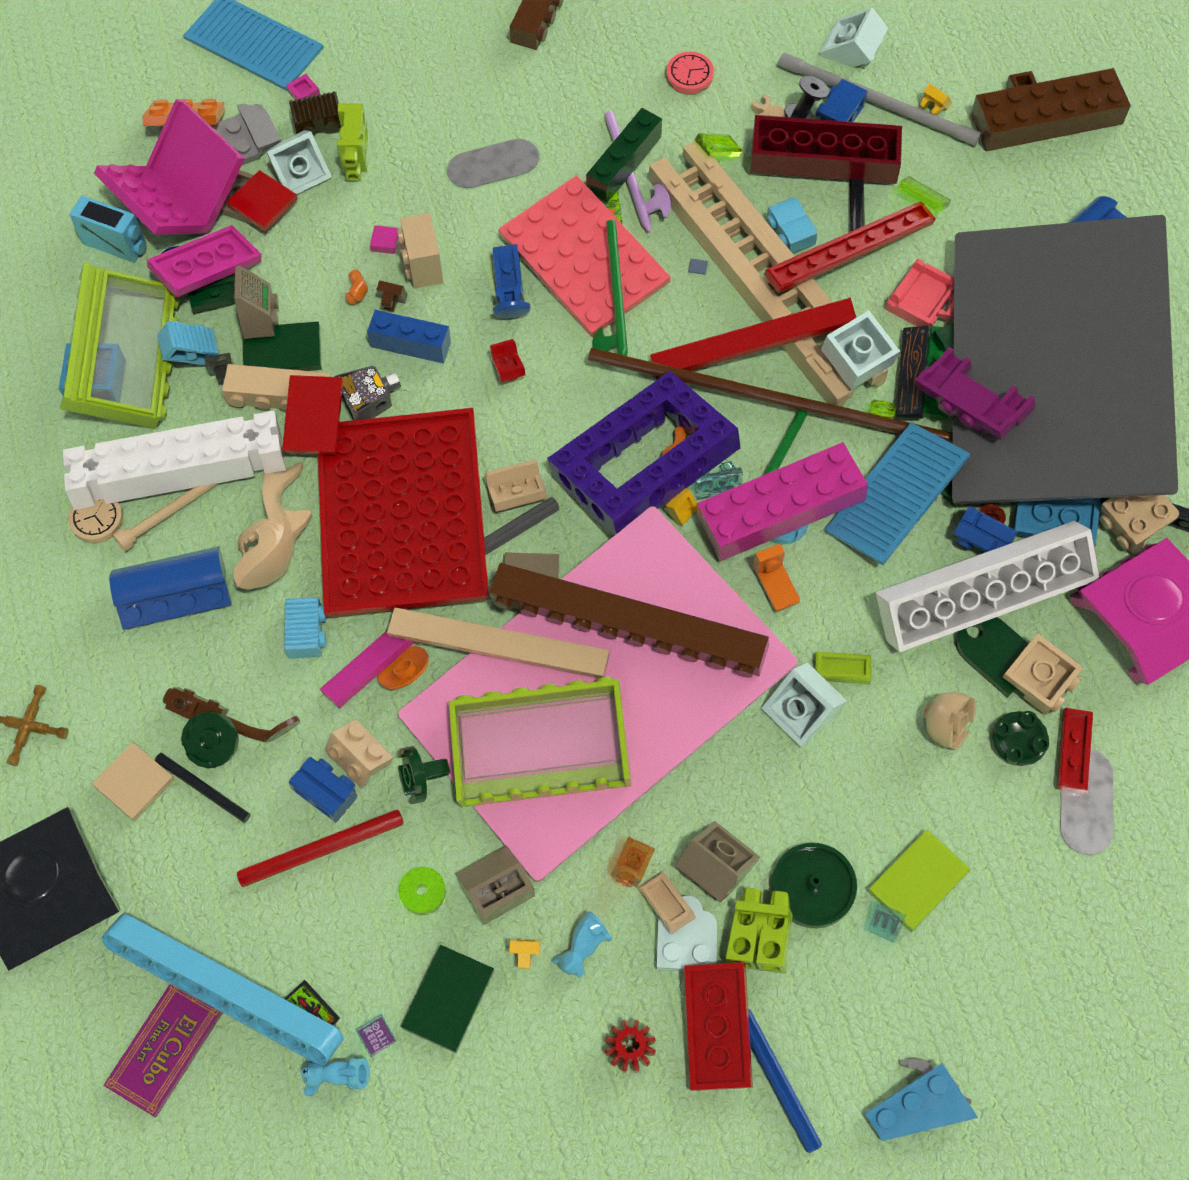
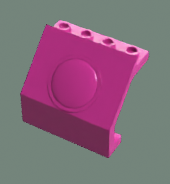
M1168 538L1157 544H1150L1144 547L1140 554L1121 561L1120 566L1101 573L1098 580L1078 587V591L1069 596L1073 606L1092 610L1126 647L1135 666L1128 670L1132 681L1149 685L1189 660V560Z

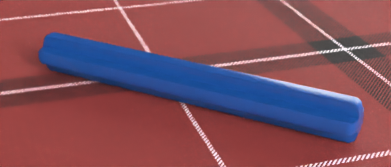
M748 1009L751 1048L806 1152L812 1153L822 1146V1142L752 1011Z

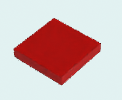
M259 170L227 201L228 208L266 232L298 198L296 193Z

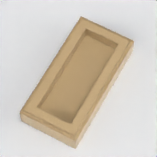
M664 872L639 888L644 898L671 934L696 918L692 909Z

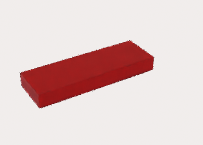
M1066 707L1063 710L1057 779L1058 790L1086 794L1088 791L1093 712Z

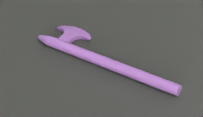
M608 111L604 116L614 141L620 134L614 112ZM633 171L627 178V183L641 224L647 232H650L651 220L649 214L656 210H662L666 218L671 209L670 195L662 185L654 184V196L644 202Z

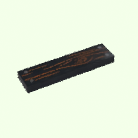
M929 326L903 328L895 412L897 420L923 419L925 393L916 387L915 379L928 367L931 332Z

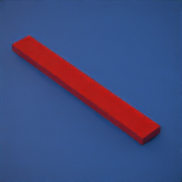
M919 201L769 267L765 270L764 275L774 289L780 293L928 227L934 223L936 218L925 204Z
M850 297L653 353L650 356L654 363L692 371L834 331L857 317Z

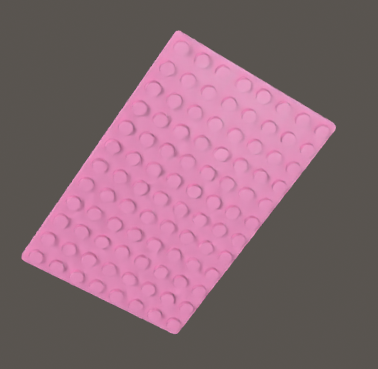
M649 507L564 576L562 580L769 636V647L760 677L756 675L745 677L736 673V670L731 668L716 669L708 664L709 662L698 660L697 662H691L683 659L681 654L673 652L663 654L654 650V647L645 644L642 647L634 646L628 643L627 639L620 637L609 639L602 636L600 632L591 629L589 632H584L576 629L573 624L566 622L556 624L550 622L547 617L538 614L536 617H531L520 612L506 623L501 629L610 650L604 677H613L614 680L619 679L632 780V786L473 806L536 882H540L794 669L798 663L797 658L656 507ZM470 653L405 705L398 715L434 760H448L451 771L448 777L455 784L449 711L450 700H456V697L461 695H472L473 698L482 697L485 693L491 691H498L501 694L512 693V690L516 688L536 690L546 684H555L557 687L568 686V683L577 680L591 683L597 682L599 678ZM615 695L458 715L464 783L622 764V761L466 780L467 778L622 759L615 699L460 718L471 715L613 698Z

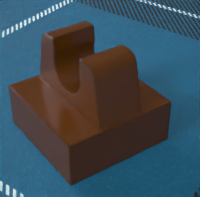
M380 280L378 282L376 290L382 298L381 306H384V310L394 312L398 302L405 304L408 294L404 286Z

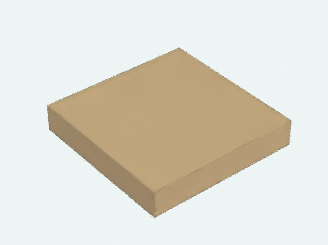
M132 742L92 785L135 822L175 779Z

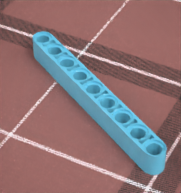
M120 915L101 937L104 946L116 955L315 1064L326 1065L344 1040L342 1033L333 1025L130 915Z

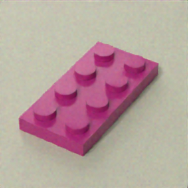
M231 225L147 259V267L175 297H179L235 273V266L248 268L261 262L262 254Z

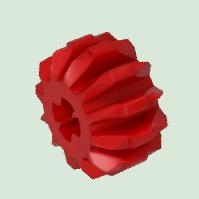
M622 1020L623 1030L621 1031L618 1027L612 1026L611 1032L615 1037L607 1036L605 1038V1043L612 1046L605 1050L606 1056L616 1055L611 1061L613 1067L622 1061V1072L626 1073L628 1064H632L634 1072L637 1073L640 1070L639 1061L646 1067L650 1065V1061L645 1055L655 1056L656 1050L649 1046L654 1044L656 1039L654 1036L645 1037L650 1031L648 1026L643 1027L640 1031L638 1030V1020H634L633 1028H628V1022ZM628 1040H634L635 1047L638 1050L636 1051L633 1048V1053L626 1052V1046L622 1044L624 1042L628 1044Z

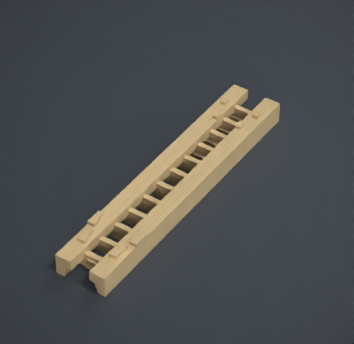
M699 139L683 147V156L692 168L681 174L676 172L665 157L649 165L650 183L652 185L660 184L668 191L671 209L762 322L792 314L788 307L799 301H802L806 306L801 311L832 303L831 299L813 278L792 287V290L779 297L773 291L774 287L768 279L762 278L758 272L771 265L774 266L794 257V255ZM701 181L706 183V185L694 191L689 188ZM716 197L720 200V202L707 209L703 205ZM730 214L734 217V219L721 226L717 222ZM744 231L748 234L746 238L737 243H734L731 239ZM758 247L763 254L749 261L745 254ZM834 331L781 345L827 403L843 407L846 401L852 397L854 390L848 387L822 350L817 346L818 343L825 340L827 335ZM888 369L870 378L867 382L876 388L883 385L886 381Z

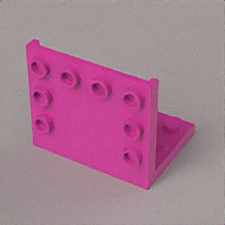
M175 99L146 166H135L132 164L128 166L114 164L97 165L94 175L155 235L210 233L245 158L183 99Z

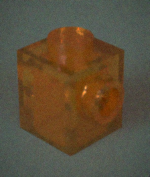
M628 836L610 876L616 878V881L623 886H634L637 888L645 874L655 848Z

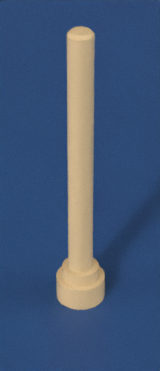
M219 483L192 488L133 528H126L125 530L121 528L112 534L115 541L124 552L134 547L133 543L137 541V537Z

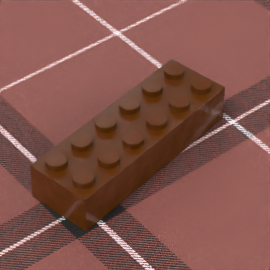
M1111 68L978 94L975 97L971 116L977 131L981 132L980 138L987 152L1122 125L1131 105L1115 69Z

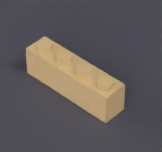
M228 364L222 392L226 403L235 407L254 406L259 409L276 408L286 411L290 375L331 377V373Z

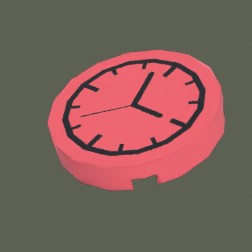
M682 52L670 59L667 65V81L678 92L697 94L705 87L707 89L713 81V65L710 59L703 54Z

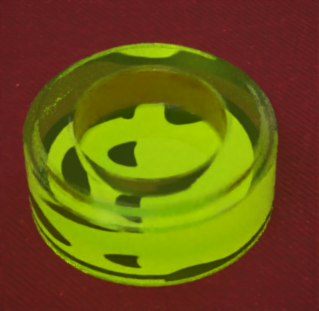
M874 399L871 401L869 411L878 416L892 418L895 416L897 407L891 402Z

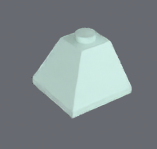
M304 130L293 135L266 152L280 183L296 194L332 177L311 131Z

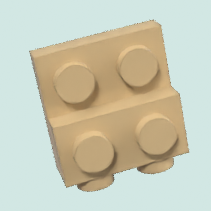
M1037 633L1007 670L1003 678L1025 694L1023 698L1046 715L1050 709L1056 712L1066 699L1062 697V694L1066 689L1070 692L1074 690L1082 680L1077 675L1084 667Z

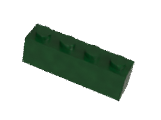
M641 108L586 174V186L599 200L608 203L659 141L662 135V118Z

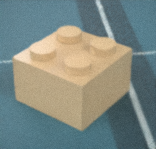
M430 213L400 218L402 228L397 229L407 280L412 279L414 289L443 283L440 254Z

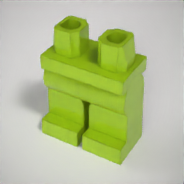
M338 103L341 129L339 132L340 139H337V148L342 170L345 172L346 180L359 181L361 180V172H367L368 128L363 103Z
M746 887L741 901L736 900V911L726 960L728 963L744 962L746 963V969L756 970L758 966L760 971L787 974V954L793 918L790 910L789 895L787 892L772 891L771 904H762L761 890Z

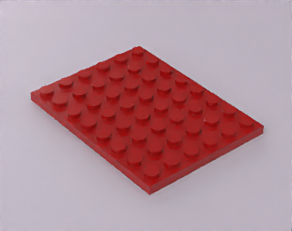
M464 408L340 422L337 455L318 454L323 606L325 617L392 611L394 608L411 609L490 600L474 409Z

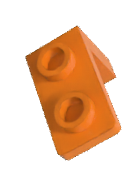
M781 544L755 553L753 568L776 612L800 603V597L783 566L785 552Z

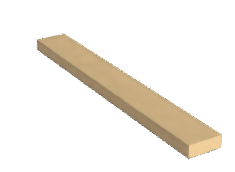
M394 608L387 634L390 637L595 678L605 676L610 656V650L400 608Z

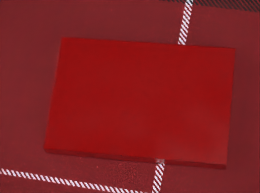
M290 375L282 447L284 453L337 455L343 391L342 377Z

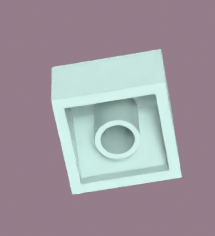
M873 7L837 19L819 53L823 57L850 67L862 64L867 65L874 59V54L883 42V37L888 27Z
M805 663L792 669L763 705L762 709L802 747L837 715L847 703V700L809 663Z

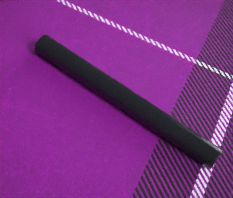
M162 752L156 756L155 762L241 822L246 823L251 814Z

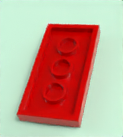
M746 963L684 966L690 1090L753 1088Z

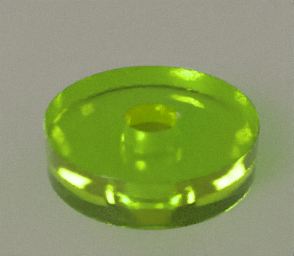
M417 867L411 869L402 877L398 893L401 903L406 910L415 915L423 916L434 913L442 906L446 897V886L442 876L434 869ZM420 887L428 889L425 895L417 894Z

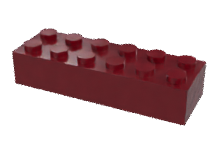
M755 115L750 173L840 180L856 178L857 180L863 179L866 182L897 184L901 168L902 126Z

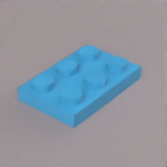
M1101 498L1018 501L1016 503L1013 529L1018 531L1017 536L1028 538L1076 521L1091 529L1095 548Z

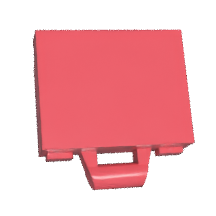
M916 259L908 274L891 294L885 310L916 327H933L937 318L950 321L954 317V277L930 264H924L920 259ZM948 302H950V306L947 308L946 311H944V307Z

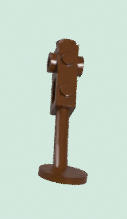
M169 688L163 697V703L166 704L165 709L188 719L207 711L219 712L226 716L229 710L219 705V702L200 697L193 690L187 688ZM226 716L231 719L239 734L262 742L273 741L300 723L298 716H294L271 730H265L249 726Z

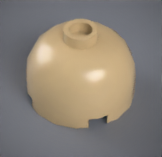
M946 692L936 697L932 703L929 702L925 707L923 717L926 719V729L930 737L943 747L957 750L969 734V731H964L967 722L973 723L976 700L964 693Z

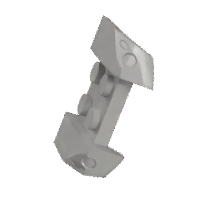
M261 104L237 105L238 115L220 121L217 125H210L245 158L242 165L260 159V154L264 152V148L281 142L269 114Z

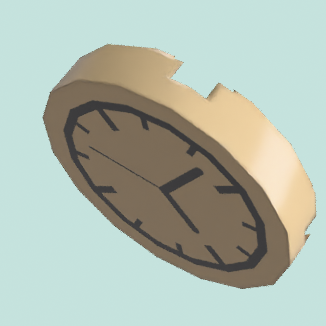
M104 499L95 500V506L74 510L71 506L68 514L69 526L80 540L82 539L92 544L105 542L113 538L112 534L117 532L120 524L122 526L124 521L123 510L118 502L106 504Z

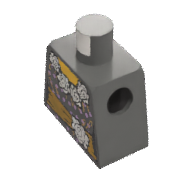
M375 366L334 376L343 378L342 400L353 420L375 418L392 406L389 392L401 387L396 373L381 378Z

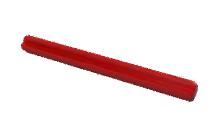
M394 810L239 870L237 872L239 884L241 887H246L400 827L404 824L402 815L399 810Z

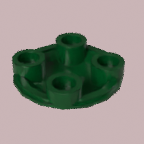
M1032 711L1008 713L1001 717L993 728L992 741L994 749L1002 759L1010 764L1019 766L1034 764L1042 759L1049 748L1047 728Z

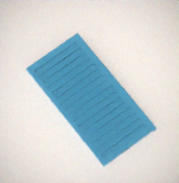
M214 0L183 35L184 39L286 91V85L299 78L324 48L323 44L235 0Z
M911 422L866 477L865 480L868 483L866 500L839 511L825 528V532L884 565L968 460L970 453Z

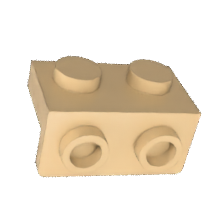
M536 460L485 473L489 495L495 512L547 499L546 489L541 480Z
M357 719L332 732L325 747L329 757L361 788L367 785L371 775L390 765L394 758Z

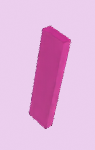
M387 631L384 632L320 688L321 692L340 709L414 644L415 641L390 637Z

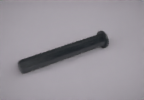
M853 178L850 180V232L865 226L863 179L857 180Z

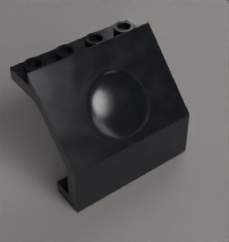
M66 807L0 841V957L8 971L119 912L118 902L114 895L110 894L83 839L79 829V819L74 810L70 811Z

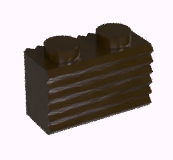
M335 91L289 101L296 134L306 130L311 131L314 135L323 131L334 132L341 128L338 116L339 101Z

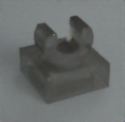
M225 353L205 357V365L209 375H216L219 385H223L227 365H234L231 354Z

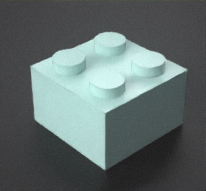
M870 311L865 312L827 335L821 347L822 352L851 390L892 366L900 353V350Z

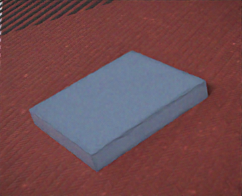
M691 259L688 272L706 275L708 261Z

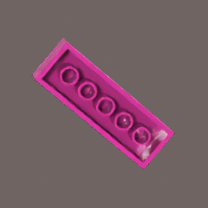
M844 442L698 502L697 519L718 559L723 561L866 500L868 483Z

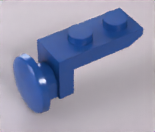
M518 244L493 247L497 283L495 288L499 302L492 309L496 317L504 319L524 316L530 312V304L525 302Z

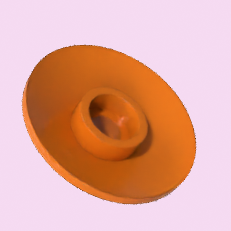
M419 646L409 647L378 674V681L387 689H398L412 683L426 669L429 662L428 653Z

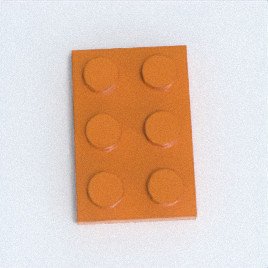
M166 99L155 100L142 116L143 126H164L174 103H169ZM183 99L209 125H217L225 112L224 102H217L216 99H204L202 102Z

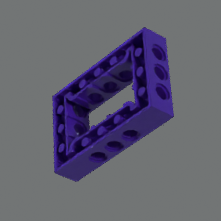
M669 371L553 453L547 460L552 478L615 536L649 507L659 509L685 488L692 485L741 449L738 428ZM665 413L676 421L677 426H682L691 434L619 488H616L599 472L601 466L615 456L619 457L623 450L634 442L641 441V437L655 427L659 428L666 420Z

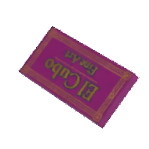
M170 984L103 1086L156 1118L223 1013Z

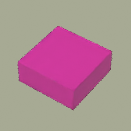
M307 74L286 85L288 93L297 100L320 94L319 88Z
M374 225L370 242L371 252L395 254L399 239L397 229L399 228Z

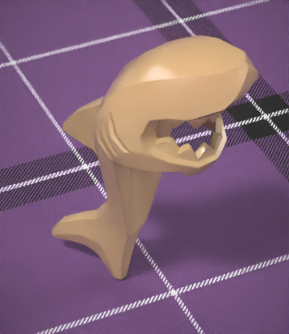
M302 462L286 468L285 471L265 474L264 469L262 470V495L268 518L254 523L244 532H241L238 538L237 545L242 551L243 556L234 568L233 575L236 587L246 590L264 587L274 583L287 571L293 554L294 542L312 516L311 510H285L281 501L283 491L300 475L303 469ZM255 539L258 540V544L255 547L251 546L250 549L244 545L248 541L252 543Z

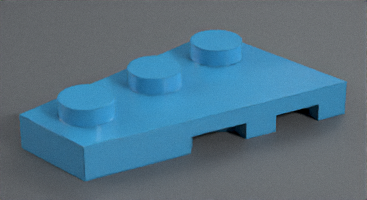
M943 1063L865 1113L882 1141L978 1118Z

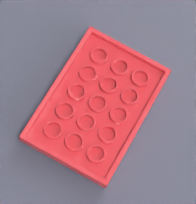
M576 175L504 224L498 231L499 235L508 245L518 244L519 257L586 332L593 337L601 326L605 329L615 321L606 221L615 220L617 226L624 314L668 284L671 276Z

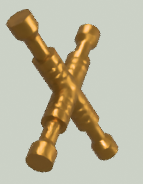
M35 685L31 704H28L23 718L9 715L6 717L0 716V723H3L4 726L19 729L14 740L15 747L6 762L9 765L18 766L20 751L22 747H25L30 732L43 735L47 733L53 734L61 739H66L68 736V728L49 727L46 723L34 721L39 710L38 703L46 691L44 686Z

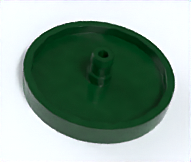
M804 843L791 848L779 859L772 875L771 889L772 891L788 893L793 923L806 928H825L839 922L851 909L857 894V878L851 863L835 848L821 843Z

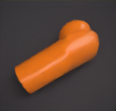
M357 269L351 271L348 275L353 285L345 295L347 302L352 305L361 301L368 292V286Z

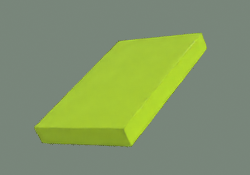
M927 829L869 888L868 892L894 917L901 919L900 922L912 933L971 869Z

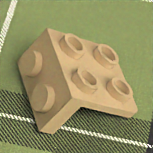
M1165 495L1111 497L1102 503L1099 520L1105 529H1111L1117 536L1116 540L1123 550H1128L1132 555H1135L1142 550L1145 540L1176 520L1179 516V511Z

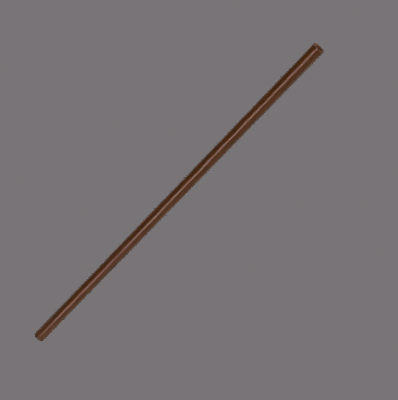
M591 348L589 352V361L657 377H662L671 371L686 384L902 434L910 424L909 422L595 348ZM918 425L953 444L952 432Z

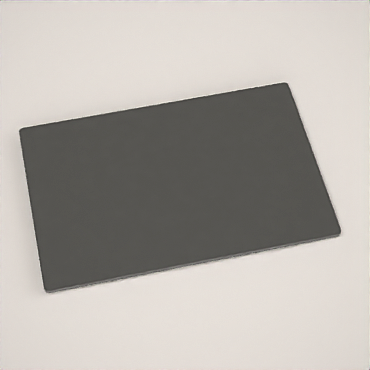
M1164 215L958 232L955 235L954 354L961 360H964L966 357L971 360L972 368L966 376L999 395V400L1003 398L1012 386L1018 388V394L1026 399L1030 395L1034 397L1036 407L1019 426L1015 424L1002 440L984 429L980 432L973 427L968 428L964 426L959 418L953 415V444L970 453L968 460L952 478L953 502L955 504L1176 494L1178 492L1166 217Z

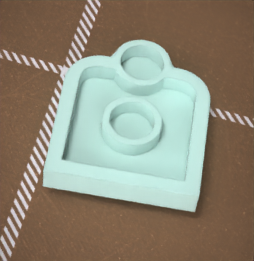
M689 895L682 896L694 912L696 918L673 934L669 932L659 918L656 970L684 971V966L717 964V921L711 913L703 911L702 904L697 898Z

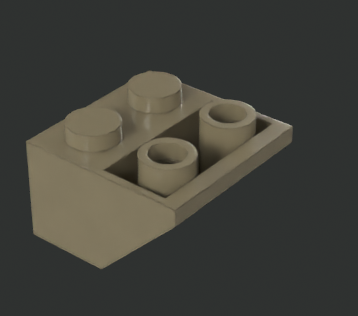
M507 845L456 873L483 925L535 897L531 881Z

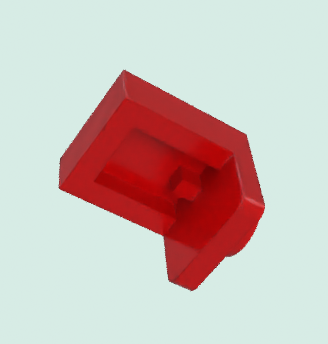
M514 339L490 345L493 365L501 382L513 381L518 377L526 375Z

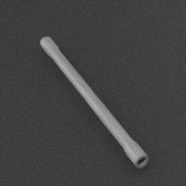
M785 52L780 57L778 66L805 76H814L832 87H836L841 79H844L867 90L866 101L952 135L956 139L976 146L980 139L981 132L948 121L808 64L802 59Z

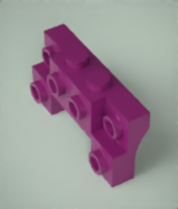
M949 347L932 366L919 374L915 379L916 387L936 399L938 407L943 413L956 416L964 426L968 428L973 427L980 432L984 429L1002 440L1015 424L1019 426L1036 407L1035 398L1031 395L1028 399L1018 394V388L1012 386L1003 398L999 400V395L966 376L972 368L971 360L967 357L964 360L959 359L955 356L954 349Z

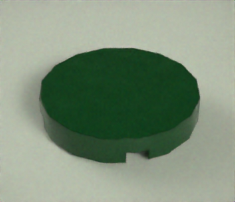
M207 711L201 712L188 720L182 731L181 742L186 751L185 754L190 761L197 766L209 769L221 766L232 759L238 748L239 737L231 719L222 713Z

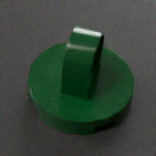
M414 746L400 748L398 751V757H403V765L398 766L400 781L405 796H412L409 801L411 804L425 802L427 798L426 781L451 774L447 759L422 763L421 757Z

